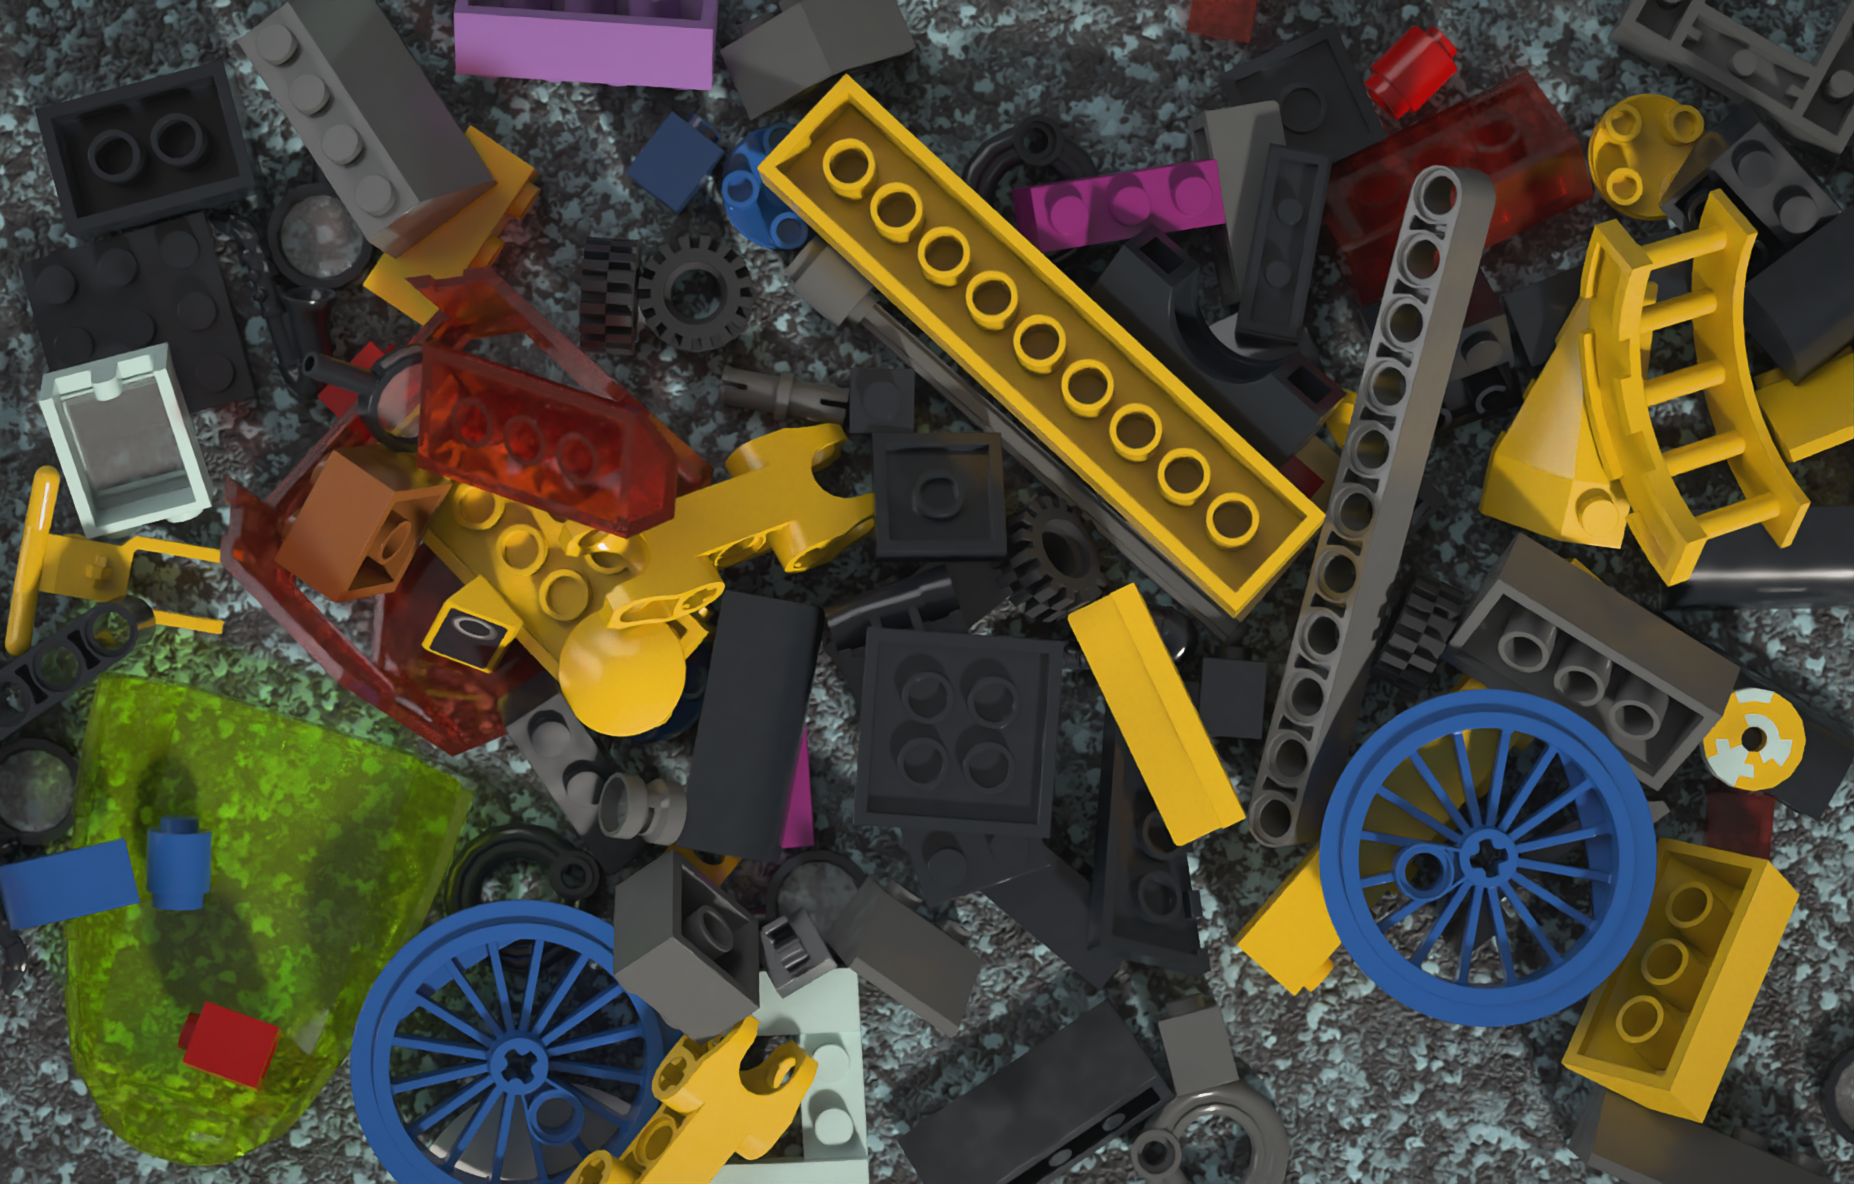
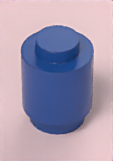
M187 815L161 816L160 827L147 829L145 891L152 893L151 907L164 910H196L203 908L204 894L210 892L212 830L199 828V817Z

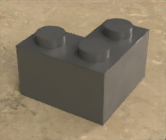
M781 0L778 4L782 13L777 16L773 12L766 13L738 27L742 37L719 51L752 121L795 107L837 83L846 73L851 78L876 71L916 48V45L896 0Z

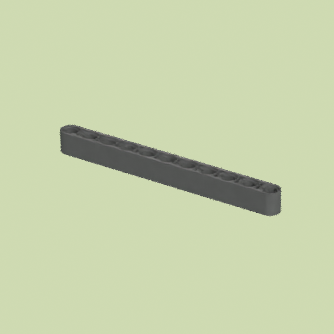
M1433 165L1424 169L1416 177L1410 192L1248 808L1247 821L1250 832L1256 841L1267 847L1276 848L1305 844L1320 839L1327 805L1335 785L1345 768L1495 207L1496 192L1493 182L1487 174L1478 169ZM1455 185L1457 190V200L1455 202L1454 207L1452 208L1450 203V193L1453 186ZM1438 249L1440 255V263L1437 271L1435 272L1433 259L1434 254ZM1421 312L1423 328L1419 335L1416 325L1417 318ZM1404 376L1406 381V392L1402 397L1400 392V381ZM1386 438L1390 447L1387 460L1383 452ZM1369 501L1373 509L1371 521H1369L1367 515ZM1352 564L1355 565L1356 580L1354 583L1351 577ZM1336 625L1338 626L1340 633V639L1338 644L1336 643L1335 639ZM1319 687L1322 688L1324 695L1322 705L1318 696ZM1303 748L1306 749L1307 765H1305L1303 760ZM1287 808L1291 815V825H1289L1287 819Z

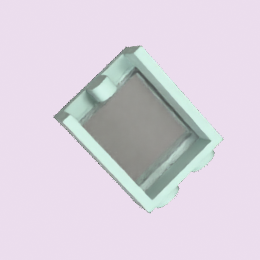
M168 342L43 374L39 403L86 539L102 535L109 539L122 538L140 529L141 525L163 519L173 523L187 521L198 516L203 509L212 507L213 481L211 476H209L175 373Z

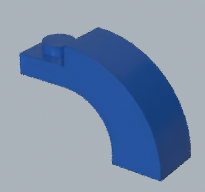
M124 837L54 854L38 855L0 866V892L10 930L54 923L140 903Z

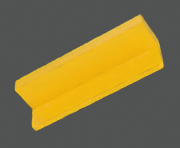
M1136 582L1126 585L1110 593V595L1070 613L1068 616L1070 626L1174 843L1177 846L1185 845L1222 827L1224 829L1245 819L1247 814Z

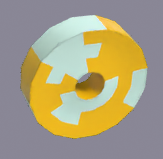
M1747 687L1732 690L1723 717L1699 743L1703 761L1715 777L1732 787L1758 791L1773 788L1792 775L1802 760L1806 738L1802 719L1789 701L1773 691ZM1749 727L1757 728L1762 736L1760 746L1754 751H1748L1742 745V734Z

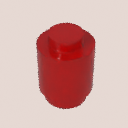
M1413 25L1369 68L1371 76L1363 83L1365 91L1384 112L1395 120H1399L1407 111L1414 114L1458 71L1452 60L1458 53L1457 49L1434 26H1430L1426 31H1423Z

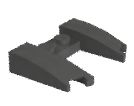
M1628 0L1607 39L1661 70L1669 63L1739 104L1747 100L1763 118L1776 125L1774 130L1782 139L1826 164L1843 152L1854 131V0L1846 2L1811 64L1705 4L1706 0Z

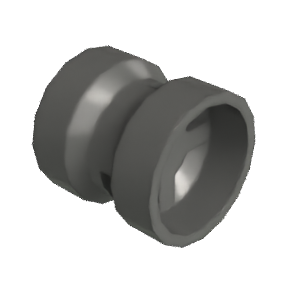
M615 773L609 777L600 795L598 818L601 831L605 836L628 840L638 834L641 835L645 842L669 846L676 842L684 827L687 813V797L684 788L679 782L655 779L649 784H645L639 776Z

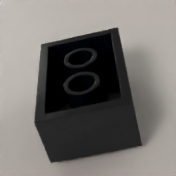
M224 60L35 109L67 233L82 241L267 192L236 72Z

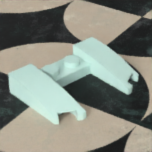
M845 963L837 964L838 967L783 999L776 991L765 969L759 968L760 1009L752 1013L760 1021L757 1036L797 1034L798 1044L819 1063L813 1083L801 1101L804 1156L728 1160L709 1184H870L858 974ZM732 1027L725 1030L721 1037H726Z

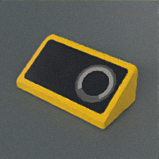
M480 574L444 602L421 645L426 650L483 672L491 673L499 665L524 622L521 616L486 576L483 577Z

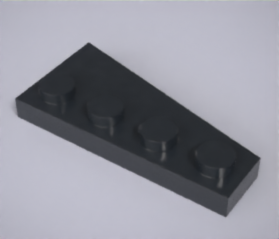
M1107 703L1105 704L1087 950L1197 976L1211 971L1208 948L1200 947L1196 920L1203 917L1200 891L1192 890L1187 858L1188 854L1194 852L1193 843L1191 841L1182 846H1177L1174 843Z

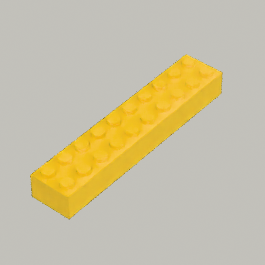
M847 73L757 167L762 182L1233 619L1323 524L1326 514Z

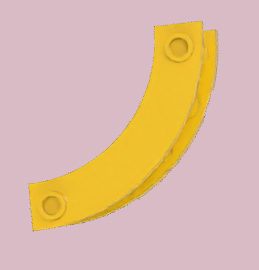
M1721 189L1710 191L1701 216L1699 229L1643 246L1635 242L1617 219L1596 224L1586 252L1581 278L1580 296L1585 299L1590 298L1589 328L1578 331V345L1586 408L1594 440L1608 481L1620 479L1627 499L1634 513L1625 516L1633 535L1650 563L1668 587L1689 580L1708 539L1761 522L1780 549L1790 546L1811 503L1795 482L1779 455L1762 417L1754 392L1745 347L1743 305L1746 272L1758 231ZM1694 258L1692 292L1642 307L1651 270ZM1692 319L1698 364L1643 381L1640 335ZM1703 390L1717 435L1661 453L1652 427L1648 407ZM1727 459L1746 500L1693 516L1681 497L1672 477Z

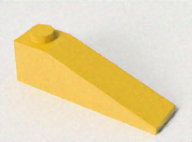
M1647 281L1642 307L1656 303L1658 284L1655 281ZM1580 296L1555 338L1556 348L1537 380L1532 378L1523 393L1522 398L1525 401L1508 431H1501L1491 449L1478 510L1484 515L1557 541L1621 549L1627 523L1625 516L1629 514L1630 503L1620 479L1610 482L1607 479L1586 408L1580 369L1578 331L1589 328L1590 298L1585 299ZM1653 331L1640 335L1643 381L1647 380Z

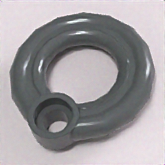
M1241 1080L1177 1096L1175 1090H1172L1171 1092L1175 1097L1152 1113L1145 1122L1144 1128L1134 1134L1129 1142L1127 1152L1129 1162L1134 1170L1144 1177L1145 1184H1194L1186 1178L1179 1167L1182 1158L1179 1138L1187 1125L1197 1118L1206 1115L1218 1114L1229 1116L1241 1124L1249 1136L1252 1148L1250 1165L1243 1177L1234 1184H1282L1285 1179L1290 1152L1284 1121L1268 1097ZM1150 1141H1159L1163 1147L1162 1157L1155 1163H1146L1142 1157V1150L1145 1144Z

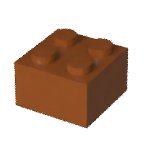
M381 443L333 449L315 467L311 476V484L314 486L303 507L297 509L285 523L281 533V538L284 542L274 561L334 603L394 592L453 483L410 453L392 451Z

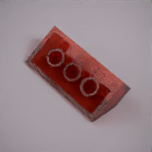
M1527 70L1387 136L1385 141L1333 164L1330 171L1320 230L1339 270L1362 306H1365L1382 298L1384 295L1412 186L1416 177L1428 167L1438 165L1478 169L1487 174L1493 182L1496 192L1495 207L1483 250L1593 198L1594 194L1580 142ZM1455 185L1453 186L1450 193V203L1452 208L1454 207L1455 202L1457 200V190ZM1438 249L1436 250L1433 259L1435 272L1437 271L1440 263V255Z
M433 341L423 344L418 468L626 540L674 519L679 456L644 410Z

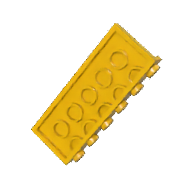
M468 363L464 368L460 366L467 379L469 398L462 419L451 434L435 446L410 453L453 483L422 540L465 585L480 574L483 577L486 576L523 619L524 623L515 637L559 682L560 655L570 633L583 619L603 608L606 594L614 590L617 585L633 579L637 575L630 563L615 553L601 551L580 557L565 554L558 541L564 523L582 509L601 500L602 497L599 496L593 501L577 485L583 479L578 469L556 451L550 457L534 441L540 434L536 426L514 407H511L506 412L491 396L497 390L494 383L472 363ZM437 365L382 423V426L391 432L404 433L418 429L431 420L444 404L448 391V377L444 370ZM370 435L361 446L380 443ZM709 604L693 613L666 622L678 632L685 660L703 641L712 643L715 640L717 628L709 621L715 612Z

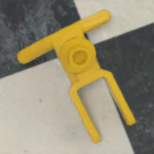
M50 465L42 466L36 471L33 479L15 575L5 647L13 656H21L30 650L39 591L107 602L121 595H126L132 558L136 550H146L234 565L236 552L136 534L119 545L94 541L91 538L86 539V536L81 534L50 533L60 484V475L54 467ZM152 608L156 624L222 634L223 620Z

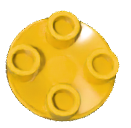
M1658 94L1634 95L1611 106L1595 125L1588 146L1590 175L1602 198L1612 208L1633 219L1658 221L1669 218L1659 208L1658 203L1695 144L1707 134L1704 129L1702 115L1693 106L1683 105L1672 98Z
M598 611L583 619L568 636L560 655L559 683L562 694L575 716L589 728L611 736L623 737L641 734L665 724L671 717L673 709L682 695L686 679V662L681 646V638L678 632L666 622L636 625L623 629L606 628Z

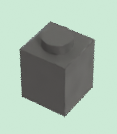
M1202 993L1189 994L1165 1002L1167 1012L1154 1015L1176 1095L1181 1096L1238 1081L1237 1068L1218 1002L1215 999L1204 1002Z

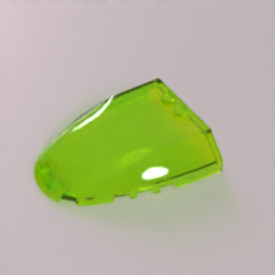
M111 671L100 675L82 746L71 814L74 815L71 850L124 837L140 903L67 919L63 924V938L67 940V979L64 989L70 1053L76 1076H80L83 1079L100 1110L99 1119L118 1138L135 1149L154 1157L183 1165L212 1166L237 1161L245 1154L282 1136L300 1119L351 1051L353 1035L361 1008L379 974L396 953L420 933L455 854L478 784L426 756L192 684ZM161 816H196L200 818L199 828L212 830L210 892L204 894L203 908L164 910L151 907L152 893L145 891L147 829L160 827ZM205 1001L278 1026L283 1032L260 1093L194 1070L182 1062L186 1051L177 1048L182 1028L190 1012L201 1014Z

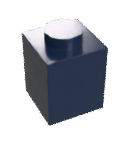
M672 111L625 173L629 179L680 217L726 157L724 151L716 145L722 134L693 112L690 113L686 120H683Z

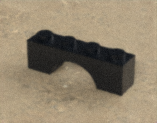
M1153 223L1122 246L1087 295L1223 421L1241 435L1261 456L1268 459L1278 469H1281L1308 444L1347 393L1299 351L1276 360H1257L1240 355L1224 345L1211 331L1200 310L1197 283L1201 265Z

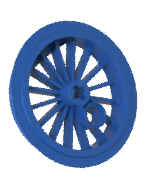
M1474 689L1441 695L1407 709L1384 724L1358 749L1338 779L1327 805L1320 837L1319 869L1325 904L1336 933L1355 963L1378 987L1402 1004L1435 1019L1467 1026L1499 1027L1534 1021L1565 1009L1593 991L1617 968L1634 944L1649 911L1656 880L1657 846L1651 811L1636 775L1618 749L1596 727L1571 710L1535 695L1501 689ZM1477 728H1497L1499 733L1482 823L1462 732ZM1519 731L1543 741L1545 748L1495 824L1511 733ZM1448 734L1451 735L1470 826L1417 752V749ZM1557 753L1569 788L1507 831ZM1406 757L1410 759L1460 831L1459 834L1382 785L1388 775ZM1377 793L1446 837L1453 844L1362 829L1367 811L1375 794ZM1571 801L1574 802L1580 825L1579 829L1514 843L1515 840ZM1360 839L1402 846L1393 857L1391 871L1360 877ZM1484 839L1488 846L1500 849V857L1491 860V871L1485 873L1482 867L1470 864V856L1479 853V842ZM1583 839L1588 869L1518 857V853ZM1418 853H1431L1439 864V874L1436 881L1423 889L1411 887L1405 876V868L1408 861ZM1523 867L1589 879L1592 918H1589L1516 871V868ZM1509 879L1585 926L1584 933L1564 954L1559 955L1508 883ZM1393 881L1396 887L1411 899L1375 923L1362 889ZM1497 886L1549 958L1547 966L1520 978H1516L1496 889ZM1471 887L1455 978L1450 980L1423 970L1421 968L1422 962ZM1454 889L1412 956L1405 959L1388 942L1384 932L1425 903L1437 900ZM1485 889L1504 979L1496 983H1468L1482 895Z
M540 900L496 901L461 910L432 924L411 939L388 962L371 987L356 1023L351 1047L350 1079L354 1106L363 1133L380 1163L399 1184H564L581 1162L550 1175L546 1170L541 1143L557 1147L571 1142L582 1157V1161L589 1154L593 1153L579 1136L585 1124L583 1106L618 1127L614 1134L597 1150H606L619 1159L663 1104L653 1095L652 1080L657 1068L684 1035V1032L680 1029L671 1028L658 1011L637 994H630L625 991L617 979L542 1031L589 958L597 962L613 976L614 927L592 914L563 904ZM519 939H533L518 1024L515 1025L498 950ZM544 941L560 944L578 951L532 1024L528 1027ZM490 956L505 1028L500 1026L463 974L465 970ZM454 979L494 1035L474 1025L430 998V996ZM622 992L628 994L636 1008L639 1017L636 1023L552 1042ZM420 1005L483 1045L395 1032L397 1025ZM635 1037L643 1038V1067L640 1070L554 1057ZM393 1045L478 1059L397 1079L389 1077L390 1051ZM514 1048L520 1055H525L531 1051L527 1056L530 1068L522 1073L515 1066L504 1070L508 1066L505 1054ZM549 1070L639 1084V1087L628 1113L621 1115ZM481 1074L412 1123L405 1122L394 1099V1095L399 1092ZM491 1085L445 1157L439 1158L417 1138L419 1134ZM505 1091L489 1176H477L454 1167L501 1093ZM520 1095L537 1177L528 1180H501L515 1096ZM551 1098H562L572 1105L570 1118L564 1124L557 1127L545 1126L536 1118L540 1105Z

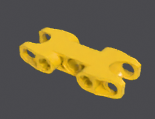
M825 423L802 428H783L753 439L737 448L725 462V467L731 479L678 498L675 497L662 475H652L615 488L601 500L582 509L568 519L563 525L558 541L566 555L580 557L601 551L615 553L626 559L635 569L637 575L635 578L617 585L614 590L605 595L603 608L598 613L606 628L623 629L649 623L669 622L704 608L721 595L725 589V583L718 572L719 570L774 551L788 574L800 573L831 562L841 552L874 532L873 493L852 498L836 497L824 491L814 479L813 473L825 469L833 461L840 458L842 446L848 441L839 424Z
M752 1014L733 1025L731 1031L722 1041L720 1039L724 1032L702 1046L685 1034L661 1062L652 1080L653 1095L663 1104L619 1159L606 1150H597L589 1154L579 1164L564 1184H709L734 1152L747 1160H754L763 1156L772 1148L792 1123L801 1101L813 1083L819 1063L802 1046L791 1040L775 1048L759 1066L750 1070L739 1071L741 1060L754 1042L760 1023ZM795 1065L791 1077L780 1086L787 1072Z

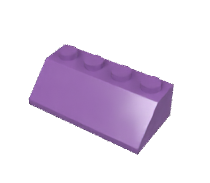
M456 0L454 8L456 74L480 75L486 78L542 79L549 82L604 83L612 86L665 87L681 91L691 89L712 91L717 53L720 0Z

